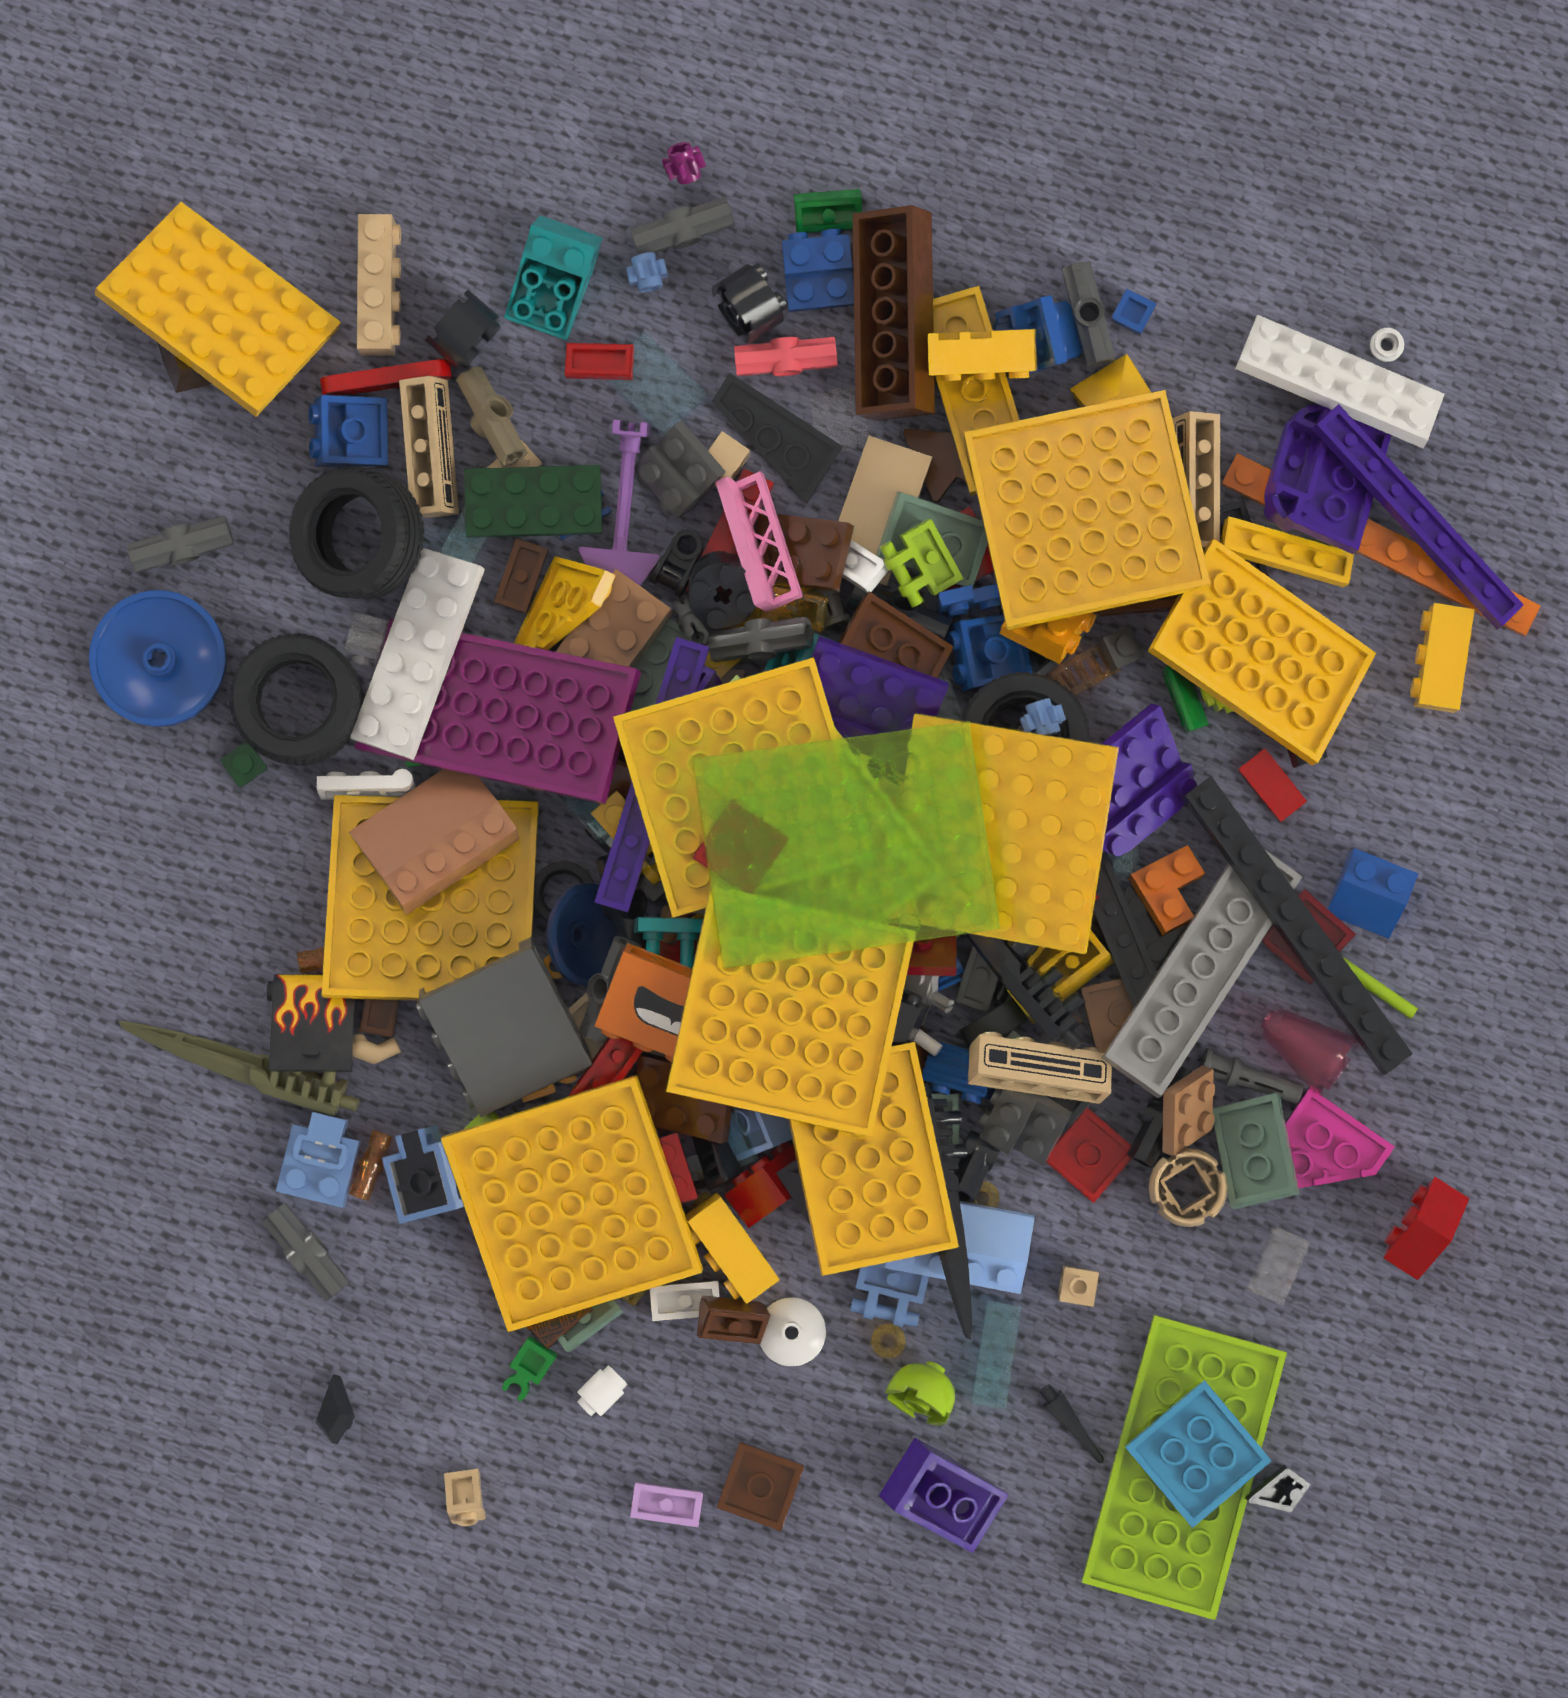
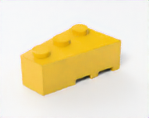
M1036 329L929 333V375H941V381L961 380V374L974 373L975 380L995 379V373L1009 372V378H1029V371L1037 370Z
M1091 929L1087 953L1080 954L1039 946L1034 955H1031L1027 961L1029 966L1032 965L1040 970L1041 976H1044L1053 966H1056L1064 976L1051 988L1063 997V1001L1114 963L1110 953ZM1009 992L1010 996L1016 1001V1003L1019 1005L1020 1009L1025 1014V1016L1029 1019V1021L1032 1024H1034L1035 1021L1032 1019V1017L1026 1012V1010L1021 1006V1004Z

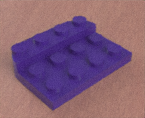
M1320 404L1309 405L1294 414L1284 426L1265 489L1264 515L1269 521L1274 522L1280 529L1286 532L1293 528L1354 554L1359 550L1374 496L1312 430L1332 410ZM1353 419L1386 455L1391 435Z
M819 636L811 658L814 657L835 728L852 751L870 756L868 767L883 772L905 773L914 714L937 716L948 690V682Z
M1152 703L1101 743L1119 747L1103 852L1111 855L1121 856L1137 846L1185 805L1181 797L1197 786V782L1194 780L1192 765L1182 762L1161 706Z

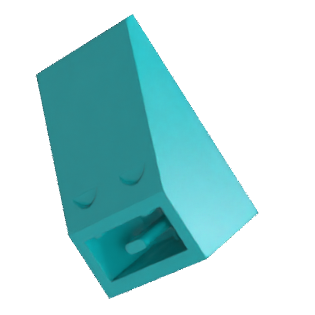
M540 215L531 224L504 318L567 341L593 273L603 237Z

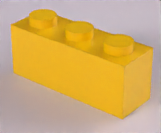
M1433 603L1429 606L1428 611H1423L1420 631H1425L1424 643L1418 644L1415 656V664L1420 665L1419 677H1413L1410 689V697L1415 698L1414 707L1451 713L1460 710L1475 609Z
M717 1192L685 1215L695 1245L702 1241L709 1251L704 1255L705 1259L715 1273L720 1269L725 1273L728 1280L723 1284L735 1300L741 1296L745 1303L748 1304L780 1280Z

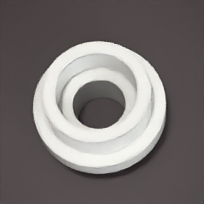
M1392 328L1378 330L1370 340L1371 353L1382 362L1396 360L1404 350L1402 335ZM1389 340L1393 345L1392 350H1383L1381 348V341Z

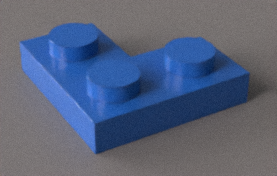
M997 584L976 589L969 585L939 592L936 600L938 613L942 615L947 614L949 618L964 616L968 614L967 610L969 608L980 606L981 611L1001 606Z

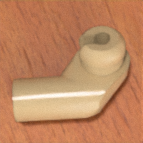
M363 1034L354 1035L353 1056L357 1059L377 1064L401 1053L395 1037L377 1045L367 1041Z

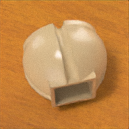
M1185 1148L1175 1156L1171 1155L1168 1159L1162 1157L1156 1163L1149 1178L1148 1190L1151 1202L1159 1205L1158 1213L1160 1216L1178 1226L1193 1227L1204 1224L1206 1217L1211 1216L1214 1218L1219 1213L1227 1197L1228 1185L1224 1171L1220 1172L1217 1169L1218 1162L1215 1158L1201 1150ZM1192 1165L1208 1193L1181 1209L1165 1181Z

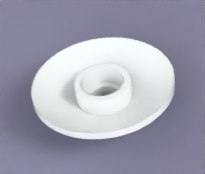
M783 1298L772 1303L767 1308L771 1316L760 1344L764 1353L774 1362L784 1366H799L811 1361L821 1351L825 1342L826 1327L821 1313L810 1302L800 1298ZM794 1326L798 1329L799 1333L795 1339L786 1337L785 1330L787 1327Z

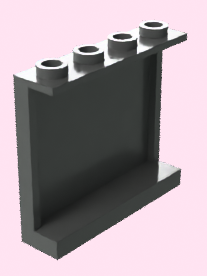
M531 937L519 942L518 951L433 991L426 993L424 988L419 989V1002L416 1003L419 1015L424 1022L430 1021L434 1032L431 1034L435 1045L439 1051L445 1049L450 1059L447 1061V1065L451 1075L455 1080L461 1079L465 1087L462 1090L465 1101L470 1109L476 1107L480 1117L592 1066L591 1052L582 1034L579 1033V1028Z

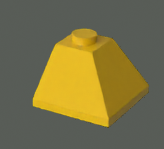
M1127 354L1069 389L1080 407L1152 393Z

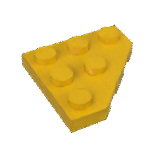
M554 556L514 644L544 650L552 648L602 606L604 600L611 592L615 575L600 568Z

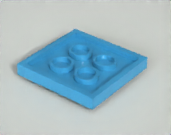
M1202 1380L1125 1445V1448L1192 1528L1272 1461L1205 1380Z

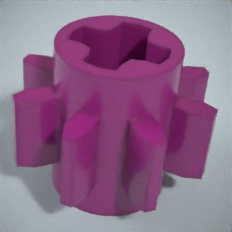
M680 142L672 145L667 150L669 158L662 159L669 180L676 178L679 184H689L696 181L701 176L700 168L706 167L699 146L692 148L689 142Z

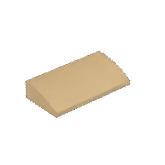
M868 436L838 520L849 522L854 526L851 540L876 555L897 491L919 498L932 461L931 456ZM892 570L887 572L879 584L888 585Z

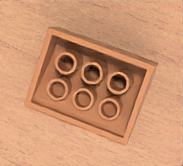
M444 769L349 831L353 840L406 915L520 839L516 826L479 777Z

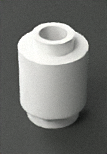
M608 1365L603 1371L599 1369L577 1391L581 1396L577 1403L590 1416L595 1412L602 1416L624 1394L622 1390L628 1384Z

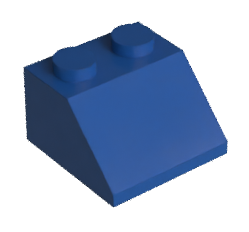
M1354 848L1347 855L1327 909L1344 922L1389 939L1408 903L1419 873Z

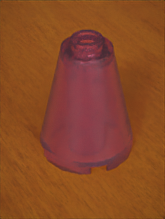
M1283 1008L1279 1009L1277 1013L1271 1010L1261 1024V1027L1265 1029L1262 1035L1265 1040L1311 1090L1321 1097L1324 1095V1088L1329 1090L1351 1059L1346 1054L1350 1049L1356 1051L1360 1043L1354 1036Z

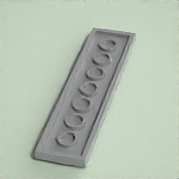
M1267 852L1291 887L1295 889L1302 876ZM1229 863L1102 1056L1104 1061L1156 1098L1163 1095L1273 924Z

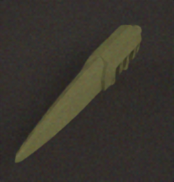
M119 1021L120 1027L131 1034L201 1067L256 1087L262 1094L333 1117L341 1107L356 1112L359 1106L360 1099L346 1095L348 1080L341 1078L339 1082L335 1081L336 1072H323L322 1077L319 1076V1072H270L268 1055L262 1053L258 1055L174 1030L129 1021Z

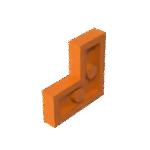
M1187 845L1132 873L1128 879L1164 936L1189 923L1194 917L1179 890L1201 879L1205 872Z

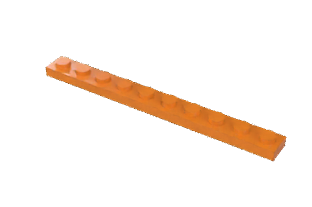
M1237 453L1221 485L1265 507L1264 494L1271 470ZM1367 519L1359 550L1356 553L1465 608L1475 609V613L1485 617L1416 542ZM1513 592L1524 606L1503 627L1524 637L1527 635L1541 605Z

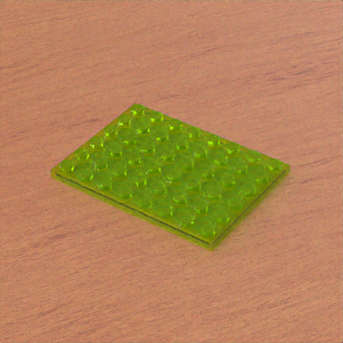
M969 721L709 756L692 760L723 969L1000 929Z

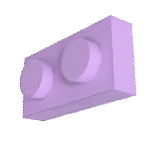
M635 1482L630 1518L699 1527L703 1492Z

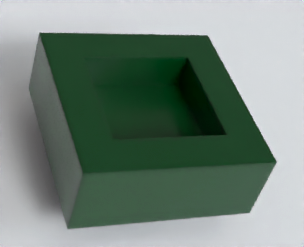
M247 742L220 760L239 788H243L268 770L259 754Z

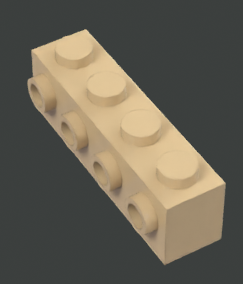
M358 214L357 350L361 356H395V345H400V325H395V312H400L401 295L400 291H395V279L401 278V260L396 258V245H401V225L396 224L392 214Z

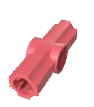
M782 337L772 339L769 343L734 346L737 377L771 373L773 376H792L801 374L803 370L838 367L835 337L800 340L797 337Z

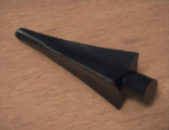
M1050 1384L1043 1387L1039 1393L1046 1401L1043 1404L1045 1409L1080 1441L1098 1463H1102L1104 1457L1084 1430L1062 1390L1057 1393Z

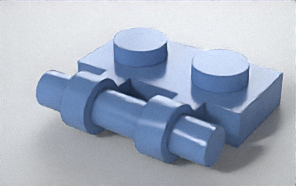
M886 1263L860 1268L855 1288L869 1292L866 1301L853 1298L850 1311L863 1314V1318L870 1320L876 1317L893 1321V1325L903 1327V1324L917 1327L920 1314L907 1311L909 1301L923 1304L929 1276L885 1268ZM879 1294L898 1298L897 1307L877 1304Z

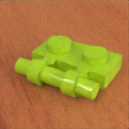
M928 518L899 535L906 547L901 551L897 552L891 541L879 547L885 557L883 562L886 568L892 570L900 584L897 587L902 597H907L912 607L924 601L918 591L922 587L927 586L931 595L935 596L964 579L932 519ZM910 559L913 560L920 573L915 578H911L903 564Z

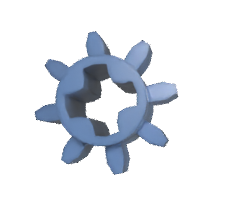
M654 252L639 254L631 258L632 266L626 267L630 286L637 285L640 293L655 291L663 287L662 279L668 278L664 258L657 260Z
M1050 698L1026 706L1028 714L1020 718L1024 731L1050 736L1061 732L1059 724L1066 720L1061 704L1054 706Z

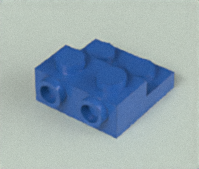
M828 229L821 232L822 237L808 238V233L797 232L789 234L788 240L782 241L788 312L854 306V282L849 234L842 235L841 229Z
M321 395L314 400V404H310L308 421L310 425H315V438H311L309 441V457L315 458V467H386L388 465L387 398Z
M1004 614L961 620L949 626L950 631L946 634V642L954 646L951 652L954 651L956 665L952 669L954 682L957 685H961L962 692L979 690L993 679H998L1000 676L1009 673L1029 672L1033 674L1028 648L1000 634L1001 626L1005 621Z

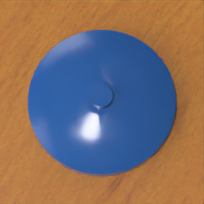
M150 590L123 599L104 615L95 629L91 640L89 667L97 692L113 711L129 721L140 725L167 727L192 719L213 701L225 677L227 651L224 637L218 624L201 605L179 593Z

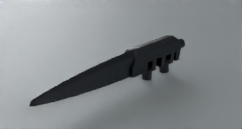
M964 933L994 974L1053 1043L1064 1039L1072 1050L1077 1049L1083 1043L1074 1031L1083 1021L1078 1016H1075L1074 1012L1086 1001L1076 992L1065 1003L1063 1002V997L1051 988L1064 976L1056 966H1053L1044 976H1041L1040 970L1032 965L1029 966L1025 958L1017 954L1008 945L1006 940Z
M924 1084L959 1245L958 1248L939 1251V1256L963 1334L967 1339L971 1340L972 1307L969 1267L958 1194L960 1187L958 1176L954 1174V1171L959 1169L958 1162H952V1158H965L967 1156V1146L965 1144L950 1145L949 1137L953 1135L952 1128H947V1125L960 1124L962 1115L960 1111H944V1107L947 1106V1099H932L930 1084Z

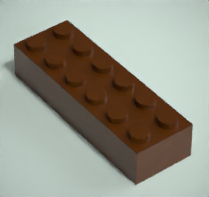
M914 205L853 213L856 415L879 421L935 414L934 375H929L928 334L934 333L932 213Z

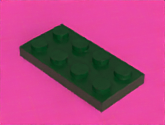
M600 465L464 469L466 538L602 534Z

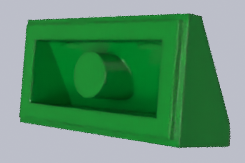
M860 189L793 195L796 233L822 232L828 229L852 230L853 213L862 212Z
M1166 666L1161 673L1184 733L1186 732L1187 734L1207 726L1208 720L1195 687L1191 685L1190 680L1171 667Z

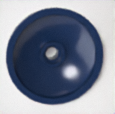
M594 883L577 884L564 891L556 900L547 924V945L552 962L566 980L578 986H588L590 978L594 974L601 973L614 936H618L614 921L609 920L604 915L601 904L595 903L600 885Z

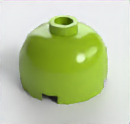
M927 1361L926 1364H907L896 1371L885 1390V1394H888L887 1400L905 1414L915 1418L914 1412L928 1417L927 1424L942 1426L946 1424L955 1403V1388L951 1380L944 1374L945 1369L941 1365Z

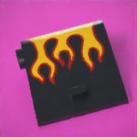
M275 974L273 981L267 982V1001H272L269 1071L352 1072L355 1009L358 1007V999L323 998L321 995L323 974Z

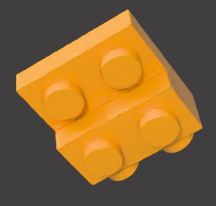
M1087 613L1007 630L1004 621L1000 634L1060 664L1067 653L1072 655L1081 640V633L1083 631L1086 633L1090 631L1095 622L1096 614Z

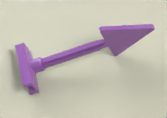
M613 419L612 433L621 436L619 451H622L613 548L603 549L582 546L579 548V552L585 565L600 568L610 573L617 569L641 586L660 559L658 554L627 550L636 453H640L641 438L650 437L651 423L640 422V432H635L636 423H629L628 431H623L624 421Z

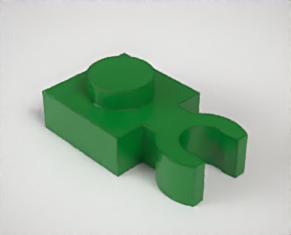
M529 1336L509 1366L517 1371V1373L510 1375L505 1380L502 1390L506 1391L512 1383L518 1384L521 1387V1393L517 1400L522 1401L530 1391L529 1381L539 1385L558 1354L549 1348L547 1349L542 1343Z

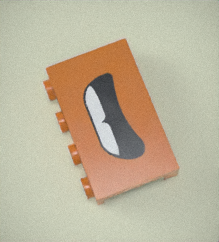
M627 943L594 1027L600 1028L601 1033L613 1039H620L622 1037L630 1040L640 1050L646 1052L655 1050L663 1053L665 1058L672 1062L692 968Z

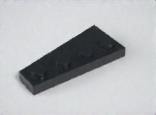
M731 373L728 374L711 401L806 504L844 448V446Z

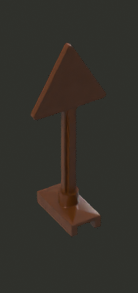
M905 429L903 431L911 450L932 457L925 483L935 503L941 500L957 478L966 483L952 433Z

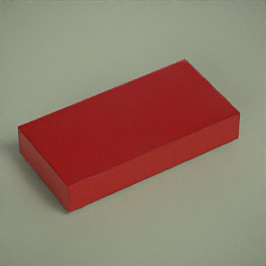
M566 343L564 376L566 379L633 380L635 347L633 344Z
M1265 748L1238 769V772L1279 823L1307 802Z

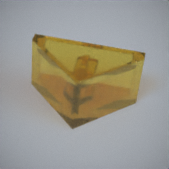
M774 585L775 597L790 592V586ZM800 587L803 597L768 612L760 609L759 618L776 622L807 617L810 620L812 629L822 632L828 597L812 588Z

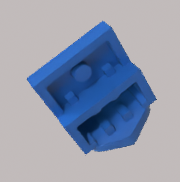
M1050 295L1037 298L1025 304L1011 306L995 313L996 321L993 325V331L1036 329L1037 370L1029 371V374L1041 372L1066 363L1067 360L1081 355V346L1071 305L1067 301L1053 303L1052 296Z

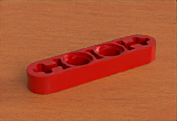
M437 359L329 375L320 378L322 395L347 396L400 388L399 380L433 376L449 380L452 378L451 364L446 359Z

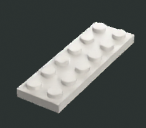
M1257 315L1235 368L1331 410L1339 404L1352 419L1421 448L1425 447L1444 397V393L1260 315Z
M425 548L421 550L419 563L415 566V570L409 578L350 736L354 741L414 760L485 570L480 565Z

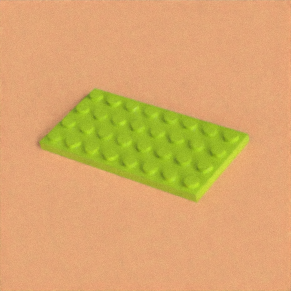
M1153 1315L1081 1579L1082 1583L1216 1620L1247 1504L1245 1497L1250 1493L1254 1477L1192 1528L1125 1448V1445L1202 1380H1205L1262 1448L1287 1356L1286 1351Z

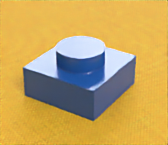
M1126 288L1110 321L1140 336L1156 303Z

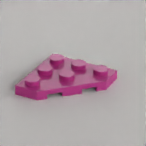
M1311 1088L1307 1089L1285 1121L1299 1188L1376 1175L1395 1148V1146Z

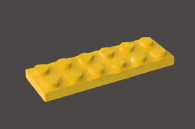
M980 286L933 299L934 333L993 331ZM998 372L995 373V379L975 380V373L961 374V380L941 381V375H935L970 496H973L977 493L964 432L1019 421L1006 373Z

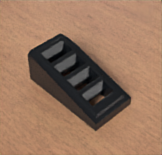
M692 1136L696 1154L699 1155L706 1179L704 1182L708 1191L726 1184L744 1172L728 1141L720 1144Z

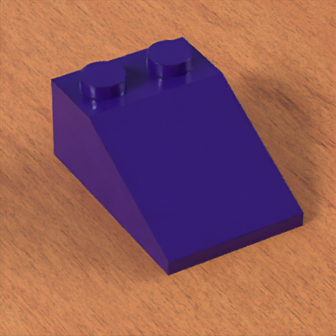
M914 1438L879 1494V1497L898 1514L973 1553L1009 1494L941 1451Z

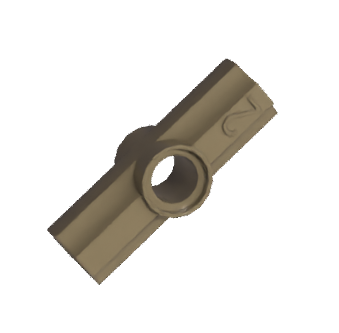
M472 367L468 371L461 373L456 381L474 413L470 419L473 430L479 436L488 439L502 466H511L522 460L528 452L510 421V417L513 415V408L510 402L503 396L495 393L482 367Z

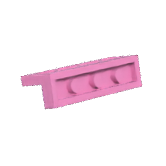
M757 472L737 482L729 477L715 481L741 565L746 570L744 575L754 605L768 612L803 597L764 473ZM757 484L760 494L753 506L745 502L742 490ZM748 508L752 510L750 515L748 512ZM759 513L767 516L770 522L764 537L756 534L753 527ZM773 535H774V538H775V541H776V542H774V541L771 540V538H772ZM757 539L762 540L760 546ZM769 544L777 547L780 554L774 568L766 565L763 559ZM767 570L772 571L770 576L768 575ZM778 575H781L788 579L791 591L775 597L773 586Z

